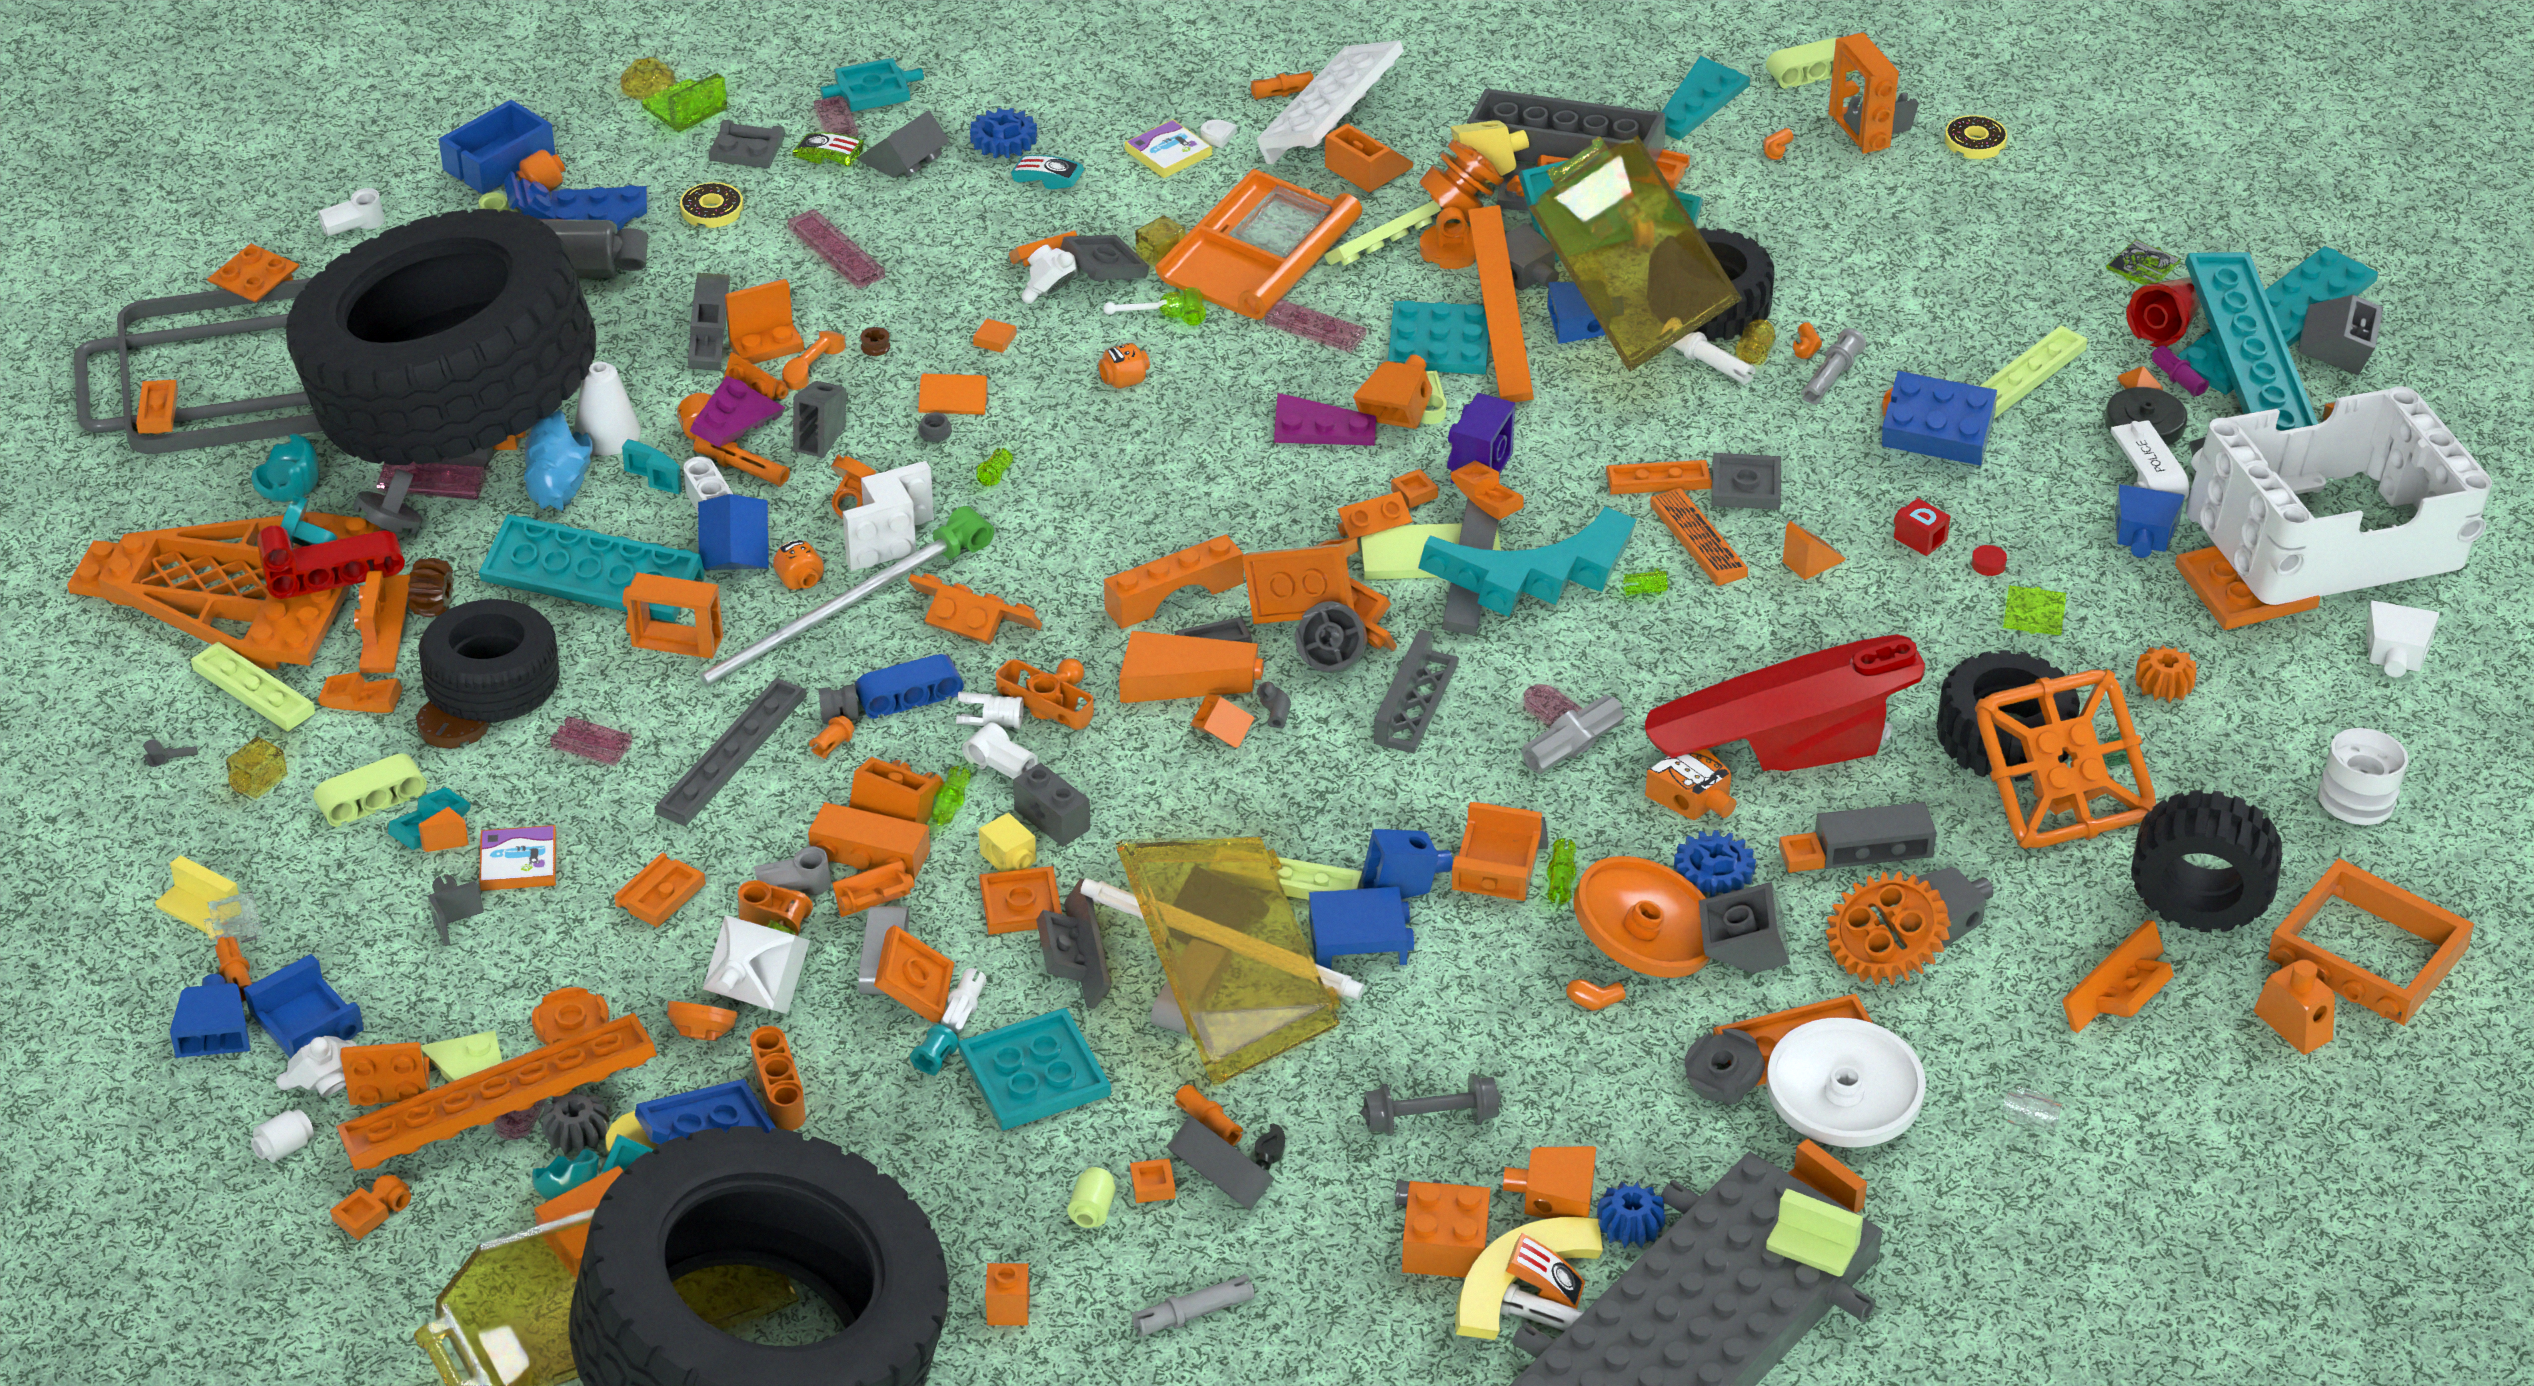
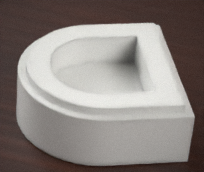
M1209 120L1201 126V139L1210 145L1223 148L1237 133V125L1223 120Z

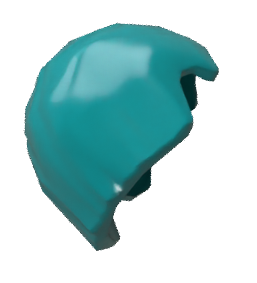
M583 1149L575 1160H568L565 1156H558L546 1168L533 1169V1187L543 1198L550 1201L597 1177L599 1156L589 1149Z

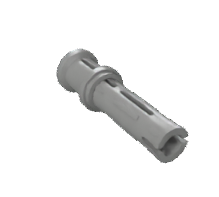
M1846 328L1839 333L1837 343L1831 345L1826 351V360L1813 375L1809 383L1802 389L1801 395H1804L1802 397L1804 401L1815 405L1820 403L1824 394L1829 390L1839 374L1852 367L1855 361L1854 357L1862 353L1866 347V340L1859 331L1853 328Z

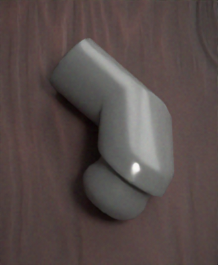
M1264 682L1257 688V695L1262 705L1270 711L1268 725L1283 729L1291 708V700L1284 691L1275 687L1272 682Z

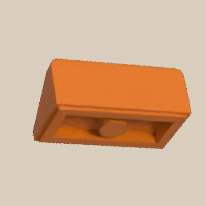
M922 374L918 412L985 415L988 397L987 377L984 375Z

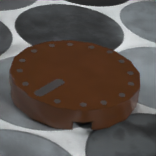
M431 701L422 706L416 716L417 729L421 734V738L426 743L438 748H458L460 743L468 740L469 744L477 742L487 733L490 725L486 721L465 720L451 716L438 709Z

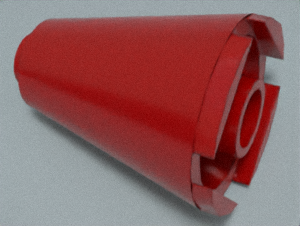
M2187 277L2147 284L2133 293L2130 303L2126 308V316L2130 329L2139 340L2141 338L2154 342L2150 344L2153 347H2168L2184 336L2201 306L2191 278Z

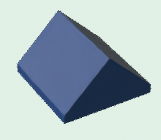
M727 494L698 502V543L704 570L769 569L768 500Z

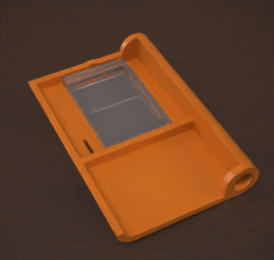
M1253 168L1155 265L1156 273L1162 281L1236 313L1260 320L1353 226L1362 215V206L1358 199L1351 194L1342 193L1334 200L1311 192L1309 189L1301 188Z

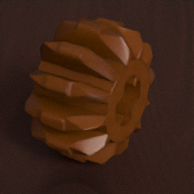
M428 557V559H419L413 564L407 596L409 598V607L414 614L434 618V616H439L449 610V604L452 603V593L454 592V578L452 577L453 569L448 561Z

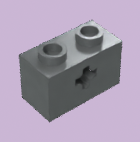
M1041 762L1013 779L1014 810L1062 847L1090 830V799Z

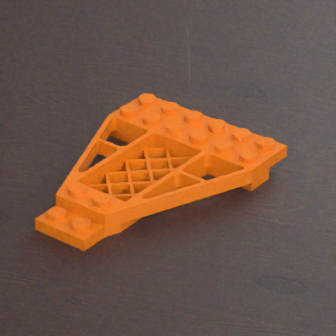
M306 512L303 519L304 522L334 533L338 537L337 540L380 531L379 526L361 517ZM284 515L127 533L122 536L119 543L93 540L67 584L69 593L102 597L118 605L132 606L211 645L219 641L257 667L278 670L281 662L310 666L352 585L287 599H278L270 595L267 585L262 584L260 581L265 579L261 566L259 550L254 544L261 530L269 526H281ZM242 538V540L239 543H226L217 541ZM295 544L293 549L301 548L303 546ZM176 561L179 566L163 571L161 568ZM210 566L212 569L200 575L194 573V571ZM153 570H154L155 573H156V575H153V576L150 577V575L152 574V572H153ZM241 570L245 573L232 580H229L227 577ZM184 575L190 578L177 584H173L171 581ZM218 579L222 581L221 584L209 589L204 586ZM252 583L256 587L243 593L237 590ZM197 588L200 592L191 590ZM229 592L232 594V596L224 595ZM186 614H193V615H200V616L198 617V619H194V618H192V617H190V616H188V615H186ZM214 617L253 622L246 636L241 640L210 626Z

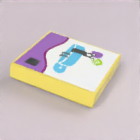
M1174 119L1125 141L1126 152L1163 178L1212 155L1211 145Z

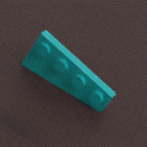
M1700 56L1661 112L1665 113V134L1680 141L1748 88L1751 77Z

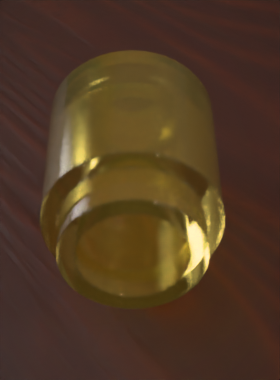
M1755 320L1745 327L1736 346V354L1740 360L1755 365H1761L1766 361L1776 340L1772 324L1766 320Z

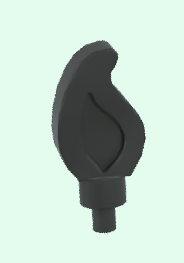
M1270 1124V1131L1259 1137L1255 1142L1256 1164L1263 1170H1269L1271 1164L1279 1161L1284 1154L1285 1134L1279 1125Z

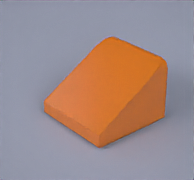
M450 807L443 809L418 824L422 849L425 852L469 845L465 820Z

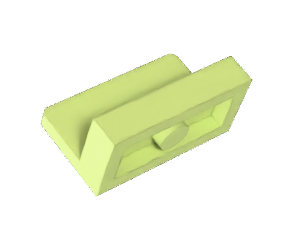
M1786 1189L1780 1199L1778 1222L1767 1239L1766 1249L1840 1277L1844 1274L1860 1245L1863 1216Z

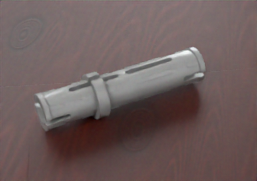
M1243 1274L1240 1277L1177 1298L1175 1295L1166 1297L1164 1303L1132 1312L1134 1329L1140 1328L1137 1331V1335L1142 1338L1171 1326L1174 1329L1184 1327L1186 1321L1254 1299L1253 1285L1251 1282L1245 1284V1282L1249 1281V1277Z

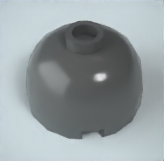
M1329 601L1318 603L1303 614V619L1295 632L1296 649L1303 661L1317 671L1330 674L1347 671L1360 661L1365 654L1368 638L1366 626L1358 613L1347 605Z

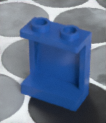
M1399 887L1309 892V923L1315 964L1332 970V956L1397 951L1399 965H1407L1408 951H1414L1413 929L1406 928L1405 925L1410 923L1408 901H1401Z
M312 954L244 988L249 1014L290 1059L316 1037L333 1036L346 1041L353 1039L357 1033L364 1030L360 1007L356 1002L347 1005L322 978L319 961Z

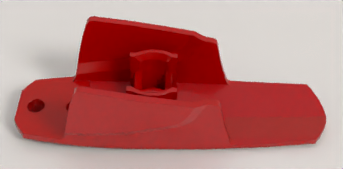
M1894 634L1847 643L1734 677L1653 708L1649 711L1645 720L1646 736L1656 748L1671 758L1740 739H1747L1763 771H1792L1877 754L1881 743L1887 714V697L1921 682L1926 666L1917 650L1916 644L1911 638Z

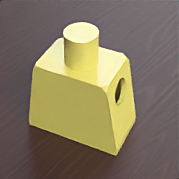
M1498 120L1450 127L1453 139L1473 147L1493 163L1501 176L1515 170L1514 152L1529 148L1528 137L1524 130L1509 134L1507 126Z

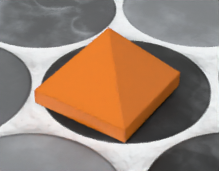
M2144 366L2118 375L2117 378L2125 389L2149 387L2163 391L2160 383Z

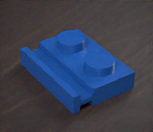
M510 171L504 179L509 208L512 210L515 207L520 208L524 216L530 215L537 219H555L549 190L537 181L531 183L524 178L518 181L515 178V174Z

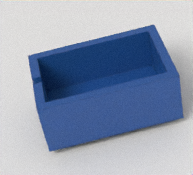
M512 99L438 139L443 170L460 181L464 179L465 184L482 195L504 184V179L510 171L516 177V172L520 170L519 163L522 159L539 150H546L551 156L555 155L552 124Z
M1897 371L1891 393V402L1888 404L1882 426V446L1982 466L1996 412L1997 390Z

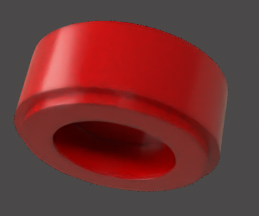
M1982 545L1973 551L1971 565L1977 573L1985 576H1996L2003 573L2006 569L2007 554L2003 549L1994 545Z

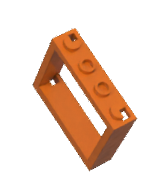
M2338 858L2273 932L2268 959L2282 965V968L2298 960H2309L2317 966L2316 977L2331 990L2343 995L2350 1002L2359 1003L2377 1012L2381 1017H2387L2405 1026L2468 950L2475 923ZM2333 894L2440 946V948L2409 986L2403 989L2297 935Z

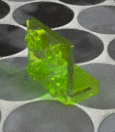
M715 73L697 83L690 78L685 79L642 100V108L679 133L728 109L725 78Z

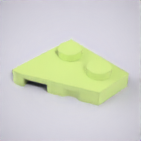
M495 1030L421 1045L423 1057H429L430 1061L440 1069L441 1075L449 1083L503 1063Z

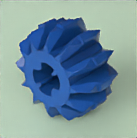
M1621 1181L1617 1189L1607 1187L1604 1197L1600 1198V1203L1597 1206L1600 1232L1607 1233L1609 1243L1621 1239L1624 1249L1630 1242L1634 1241L1641 1249L1645 1240L1655 1242L1659 1232L1665 1226L1666 1215L1664 1214L1663 1197L1655 1196L1653 1187L1642 1189L1638 1181L1634 1186H1627Z

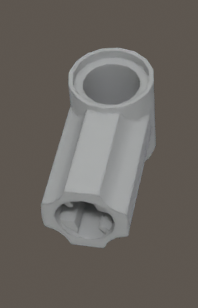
M809 846L802 848L795 854L794 859L754 866L757 880L784 889L801 890L806 894L818 895L827 891L831 886L832 880L827 854L819 847Z

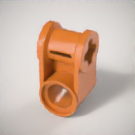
M759 880L747 881L738 889L739 919L798 936L800 933L802 920L807 918L813 910V904L809 897L796 890L784 889Z

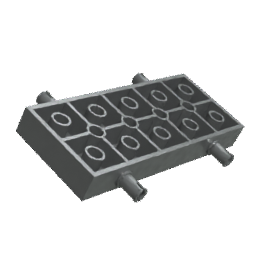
M1751 1151L1747 1152L1704 1195L1699 1196L1679 1184L1678 1181L1671 1180L1670 1185L1667 1184L1662 1191L1663 1203L1684 1215L1558 1338L1552 1340L1533 1328L1529 1323H1523L1522 1328L1519 1327L1517 1329L1512 1344L1535 1357L1536 1360L1509 1386H1756L1834 1305L1856 1317L1860 1322H1865L1866 1317H1870L1875 1308L1876 1300L1852 1286L1879 1259L1883 1229L1863 1218L1860 1245L1844 1274L1839 1277L1766 1249V1242L1778 1222L1780 1199L1786 1189L1846 1211L1854 1212Z

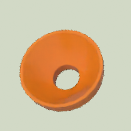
M668 1001L667 1016L673 1026L679 1031V1036L717 1042L719 1037L729 1032L735 1026L736 1019L738 1018V1012L712 1006L678 1001Z

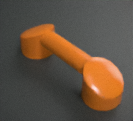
M820 331L819 339L799 358H793L785 364L782 371V380L786 383V387L792 390L806 387L809 384L808 367L823 352L826 354L842 352L846 348L845 336L834 331Z

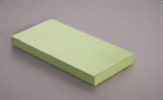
M1463 523L1402 525L1360 537L1364 580L1438 577L1418 568L1425 542L1431 535L1454 544H1459ZM1497 527L1493 550L1501 551Z

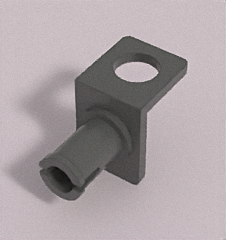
M444 874L447 883L444 884L441 876H438L432 884L434 893L427 896L436 931L444 946H449L451 944L447 924L481 914L484 910L479 886L476 881L457 886L453 876Z

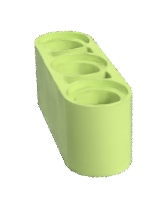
M1837 38L1778 50L1767 59L1766 69L1784 89L1791 85L1795 87L1816 82L1815 80L1817 79L1820 81L1832 78Z
M401 753L320 783L314 791L313 798L328 823L338 827L344 821L349 823L376 813L375 810L379 808L384 810L411 800L409 798L411 796H421L427 788V781L409 755Z

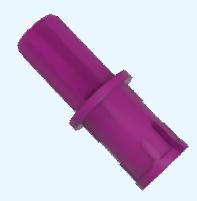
M2160 346L2152 352V361L2169 375L2171 382H2178L2193 397L2207 391L2209 381L2191 368L2189 361L2181 360L2165 346Z

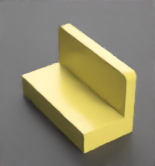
M181 855L170 863L174 886L155 902L157 908L207 934H213L242 909L237 883Z

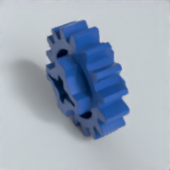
M998 108L996 113H992L987 110L985 117L977 115L976 121L971 122L970 142L974 143L975 150L982 149V155L993 153V158L1004 155L1006 159L1010 158L1012 153L1021 156L1022 150L1030 151L1031 145L1037 143V123L1033 122L1032 116L1025 117V111L1014 113V108L1009 110Z
M1714 830L1712 836H1707L1703 831H1699L1698 839L1688 835L1685 844H1678L1677 854L1674 857V869L1695 885L1702 893L1710 892V897H1715L1717 893L1726 894L1730 893L1733 889L1735 891L1744 889V884L1751 885L1752 877L1755 875L1756 859H1753L1754 851L1752 848L1745 849L1746 841L1744 839L1736 842L1733 841V833H1728L1725 837H1722L1718 830Z

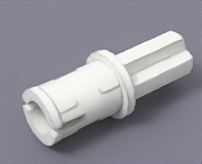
M974 968L964 971L957 989L949 994V1005L941 1019V1025L948 1027L955 1033L962 1031L970 1013L976 1011L978 996L987 981L986 976L982 972H980L976 982L972 981L977 971Z

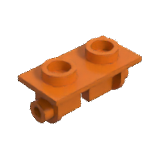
M730 352L724 379L728 375L733 379L740 380L749 388L771 400L777 398L784 399L788 395V388L785 382L764 372L749 360Z
M1401 491L1337 509L1342 521L1337 526L1341 537L1359 538L1413 522Z
M902 859L832 882L841 917L868 909L870 906H876L911 894L910 889L915 887L911 874H906Z

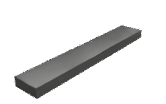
M1469 498L1467 499L1458 545L1493 550L1498 519L1480 509ZM1451 582L1441 629L1476 636L1482 605L1477 603L1480 594Z
M775 678L655 806V814L687 826L807 697L806 689Z

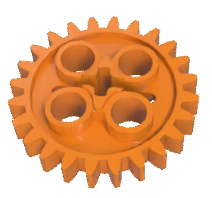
M1901 871L1897 872L1893 880H1889L1886 872H1882L1881 879L1878 882H1875L1869 875L1867 876V886L1862 887L1855 882L1853 883L1855 890L1853 895L1846 892L1841 893L1844 905H1832L1836 916L1827 917L1830 929L1826 930L1829 940L1828 946L1837 964L1844 965L1849 975L1857 973L1861 982H1864L1871 975L1875 985H1879L1883 977H1887L1890 984L1894 985L1896 975L1900 974L1906 981H1909V971L1914 969L1916 972L1923 974L1924 971L1921 964L1924 961L1933 965L1936 963L1932 952L1943 953L1945 949L1941 941L1950 938L1947 927L1951 926L1944 900L1941 899L1937 889H1931L1929 881L1925 880L1919 884L1915 874L1905 881ZM1871 907L1877 908L1889 929L1893 932L1896 931L1899 941L1906 949H1900L1888 928L1884 924H1880L1878 916L1870 909Z

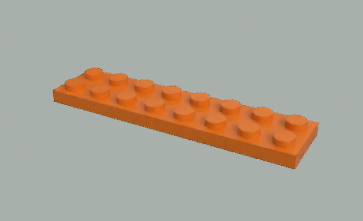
M631 1013L337 1125L336 1128L354 1171L362 1168L372 1169L381 1165L388 1158L399 1154L414 1153L422 1145L438 1139H451L457 1136L461 1130L474 1125L490 1124L500 1115L514 1110L523 1111L529 1109L537 1101L547 1097L563 1096L581 1084L602 1081L609 1077L610 1073L626 1067L635 1068L641 1066L649 1058L657 1056L651 1038L635 1013Z

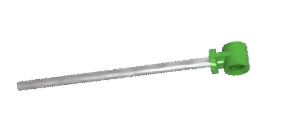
M959 507L951 514L946 526H940L933 531V543L700 674L701 681L707 686L715 683L940 554L951 560L960 555V549L966 547L972 553L983 549L992 541L995 531L994 527L971 507Z

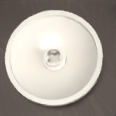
M1826 1018L1811 1021L1793 1029L1777 1043L1769 1059L1766 1085L1770 1101L1777 1113L1799 1133L1829 1145L1866 1147L1889 1141L1902 1134L1913 1124L1923 1105L1926 1078L1918 1056L1905 1041L1891 1031L1863 1020Z

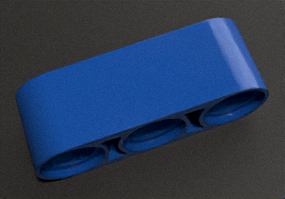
M936 654L868 672L859 677L855 682L856 695L865 713L872 719L879 718L878 715L881 714L887 716L913 709L912 706L915 705L921 707L947 700L945 697H957L958 692H962L964 687L963 680L951 658L944 654Z

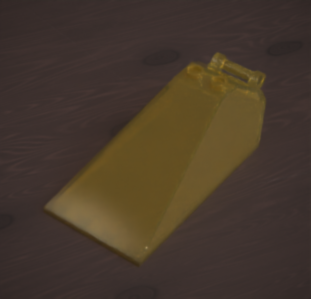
M1637 135L1631 140H1623L1610 150L1602 137L1599 136L1592 141L1594 144L1559 167L1553 166L1546 171L1555 186L1541 194L1535 205L1532 204L1528 208L1624 365L1631 372L1742 300V298L1639 136Z
M596 1208L477 1245L475 1251L437 1296L435 1316L438 1320L423 1325L413 1335L418 1346L426 1349L446 1386H557L579 1378L571 1351L568 1323L572 1297L588 1230ZM722 1265L708 1267L691 1272L672 1283L685 1304L701 1319L719 1330L790 1307L799 1301V1297L784 1274L755 1266ZM448 1337L471 1379L462 1380L440 1339Z

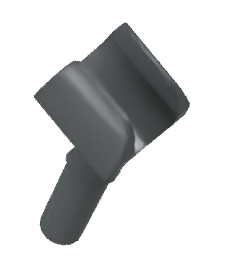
M155 739L148 740L143 744L144 749L148 753L143 755V757L152 767L165 764L168 759H173L174 757L198 755L197 746L164 749L162 744Z

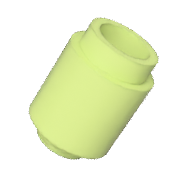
M1091 1167L1086 1169L1077 1178L1067 1209L1068 1215L1076 1224L1084 1228H1092L1094 1226L1099 1227L1106 1222L1116 1191L1113 1176L1105 1169Z

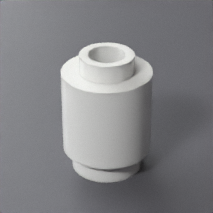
M299 1109L293 1112L287 1110L253 1129L251 1146L260 1159L267 1158L271 1163H274L307 1145L308 1139L314 1135L313 1127L303 1111Z

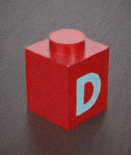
M1916 498L1906 507H1901L1894 517V539L1927 557L1948 540L1951 516Z

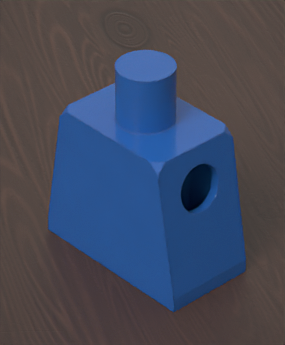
M1548 282L1547 308L1558 344L1607 335L1609 319L1625 318L1626 308L1624 299L1606 300L1602 285L1599 283Z
M2119 484L2115 507L2117 544L2131 546L2132 554L2139 558L2148 557L2152 550L2166 552L2180 523L2185 495Z
M1372 829L1362 871V886L1364 889L1399 887L1401 899L1427 894L1431 890L1435 873L1451 872L1453 865L1452 854L1449 850L1437 851L1428 833L1424 831Z
M209 974L203 978L202 986L186 987L181 991L170 1028L176 1058L251 1051L237 984L226 983L221 975Z

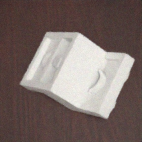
M927 461L861 478L863 506L843 511L846 563L851 571L872 567L875 564L893 559H901L916 552L915 525H921L934 520L931 468Z

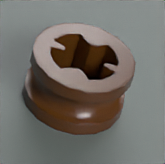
M871 327L862 331L860 340L863 353L870 356H880L889 351L890 336L886 329Z

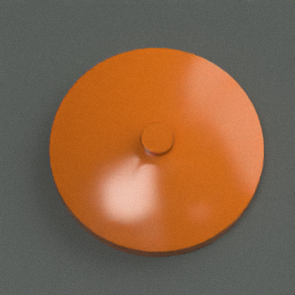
M1615 856L1599 860L1584 872L1574 892V911L1585 934L1601 951L1613 960L1643 974L1664 978H1677L1698 972L1711 959V957L1705 955L1699 910V900L1707 898L1685 877L1662 864L1631 856Z

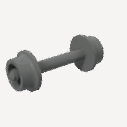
M1476 1073L1469 1074L1468 1092L1398 1101H1392L1388 1084L1385 1083L1381 1084L1377 1090L1364 1092V1107L1361 1109L1360 1114L1365 1118L1369 1132H1385L1387 1136H1393L1394 1117L1464 1108L1471 1109L1474 1124L1478 1126L1482 1125L1485 1119L1499 1116V1101L1503 1096L1497 1091L1494 1077L1479 1078Z

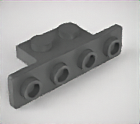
M1080 878L1065 900L1066 915L1042 910L1036 921L1047 973L1060 978L1081 982L1086 1007L1095 1009L1100 1000L1108 995L1112 980L1107 969L1106 952L1102 946L1099 932L1100 925L1096 919L1093 898L1080 893L1085 880Z

